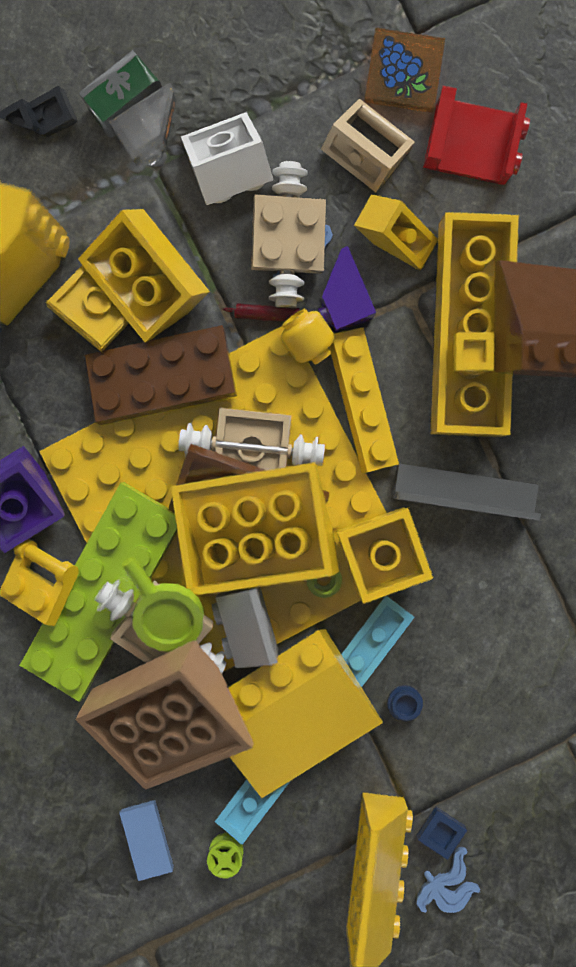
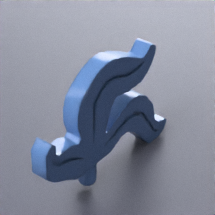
M459 847L454 850L452 866L449 872L433 877L430 871H425L424 876L427 882L422 885L416 896V904L421 912H427L425 905L435 899L437 906L443 912H459L466 906L473 892H480L479 886L473 882H465L455 891L445 887L463 882L466 876V866L463 861L464 855L467 854L466 848Z

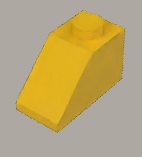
M371 194L354 224L374 245L419 270L423 268L438 241L437 237L402 201Z

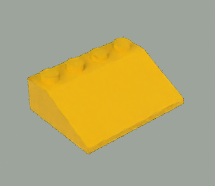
M0 184V323L9 325L59 267L61 257L65 258L68 253L70 240L66 230L31 191Z
M316 463L171 486L186 588L190 589L195 595L328 577L339 572L333 530Z
M326 629L316 631L278 656V663L263 665L228 688L254 742L251 749L233 755L230 758L261 798L383 723Z
M362 792L346 926L351 967H378L391 953L393 938L399 937L400 916L396 915L397 903H402L404 898V881L400 880L401 867L406 868L408 864V845H404L405 832H411L413 821L412 810H408L404 797Z

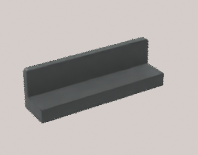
M397 464L392 497L394 499L538 521L541 518V513H535L539 487L537 484Z

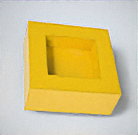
M456 332L454 334V372H491L494 370V332Z

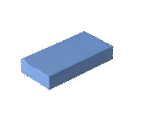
M153 800L121 809L120 817L138 881L173 872L174 865L156 801Z

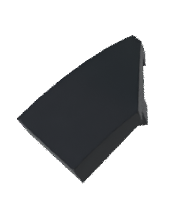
M56 86L30 102L20 99L0 111V118L4 121L45 137L51 136L78 122L66 92L60 86Z

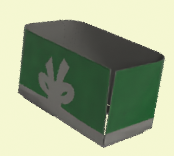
M132 50L80 91L79 94L105 134L112 138L158 103L164 95V90L158 78Z

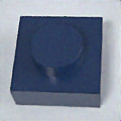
M435 806L416 836L418 841L448 860L467 832L465 825Z

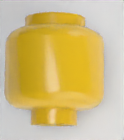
M302 309L283 323L284 331L282 332L281 340L297 362L305 363L311 360L313 364H317L331 354L329 347L333 343L335 335L319 312H308L306 309Z

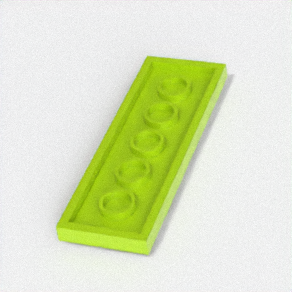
M120 483L75 564L79 569V573L56 625H41L19 666L80 702L85 697L115 643L110 639L112 632L125 617L123 616L111 621V611L104 608L98 612L96 609L99 603L95 601L97 594L106 582L113 585L115 581L119 580V590L125 593L132 589L134 592L133 602L136 604L142 593L121 565L126 559L135 557L151 579L178 532L175 513L127 483Z

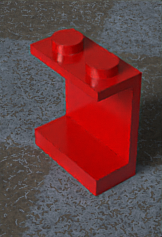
M443 85L437 99L423 168L505 185L512 174L517 175L521 165L523 154L517 151L520 140H525L529 129L530 118L525 117L528 104L520 102L516 111L512 113L456 101L457 88Z

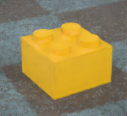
M402 507L336 531L363 604L433 579L408 508Z

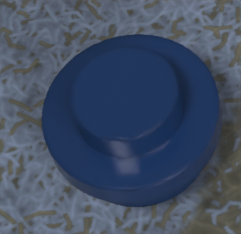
M402 685L391 691L388 696L387 706L395 719L407 722L414 720L420 715L423 708V700L415 688Z

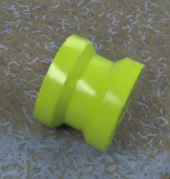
M229 833L218 834L213 838L207 855V865L211 873L225 879L236 875L242 866L243 844L239 843ZM221 849V850H228V851H227V852H220L219 850Z

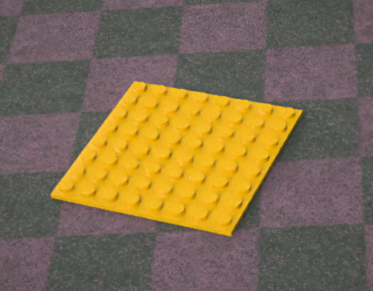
M283 326L229 353L237 396L99 425L95 422L39 451L87 543L119 484L122 482L127 483L169 508L172 499L171 486H176L185 460V451H179L181 429L187 430L188 424L191 423L194 431H202L203 427L208 425L212 432V439L213 436L217 437L220 408L291 415L289 444L292 445V448L294 447V441L300 435L303 436L306 443H312L317 436L318 444H325L323 465H317L322 489L329 492V500L326 506L333 530L342 584L336 594L327 598L315 596L309 590L306 580L260 586L277 644L361 601L336 531L387 513L367 474H362L358 456L310 363L297 362L282 342ZM292 455L291 459H287L286 467L294 466L292 464ZM177 532L150 580L152 582L156 581L159 584H178L186 588ZM330 576L317 578V582L322 586L328 585L331 581ZM221 592L196 595L203 606L204 615L213 621L212 629L198 645L210 642L212 644L211 652L215 655L221 651L224 652L222 639L227 637L223 624L217 625L212 610V604L217 603L215 597ZM225 655L223 659L226 662L224 671L235 666L233 658L227 660Z

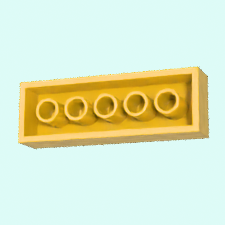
M445 212L439 222L431 434L487 437L510 435L513 374L494 373V370L491 372H454V334L456 332H494L495 261L517 262L519 215Z

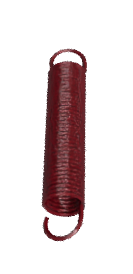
M237 303L236 309L222 308V310L226 312H233L234 310L235 319L244 318L249 320L285 322L292 315L300 311V308Z

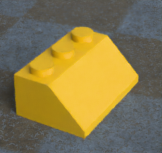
M144 209L121 210L78 258L80 263L144 342L150 341L186 316L210 292Z

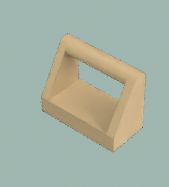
M358 99L332 125L321 150L369 188L377 192L411 150L415 141L361 99ZM357 116L399 148L392 157L351 126V123Z

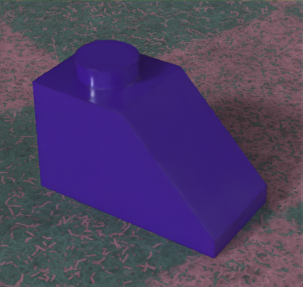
M348 246L342 248L322 295L321 304L323 307L318 308V312L329 327L332 328L334 334L371 320L376 314Z

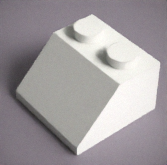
M247 112L181 136L206 205L223 203L233 195L246 190H258L265 183L273 181L263 142Z

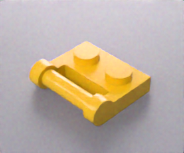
M28 538L14 547L16 556L1 586L0 596L43 624L55 626L77 579L79 569L70 562H61L37 548L36 542ZM32 561L53 573L56 579L55 584L29 569Z

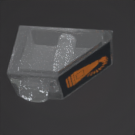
M168 83L109 121L115 135L136 168L143 164L145 167L153 165L163 156L162 152L167 148L177 101L171 83Z

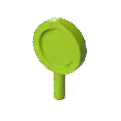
M135 557L126 559L121 566L142 593L133 611V628L138 638L147 646L159 651H172L193 640L196 641L203 629L204 609L200 599L190 589L178 584L162 583L155 586Z

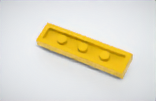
M364 327L335 333L334 341L329 348L362 474L397 465L399 462Z

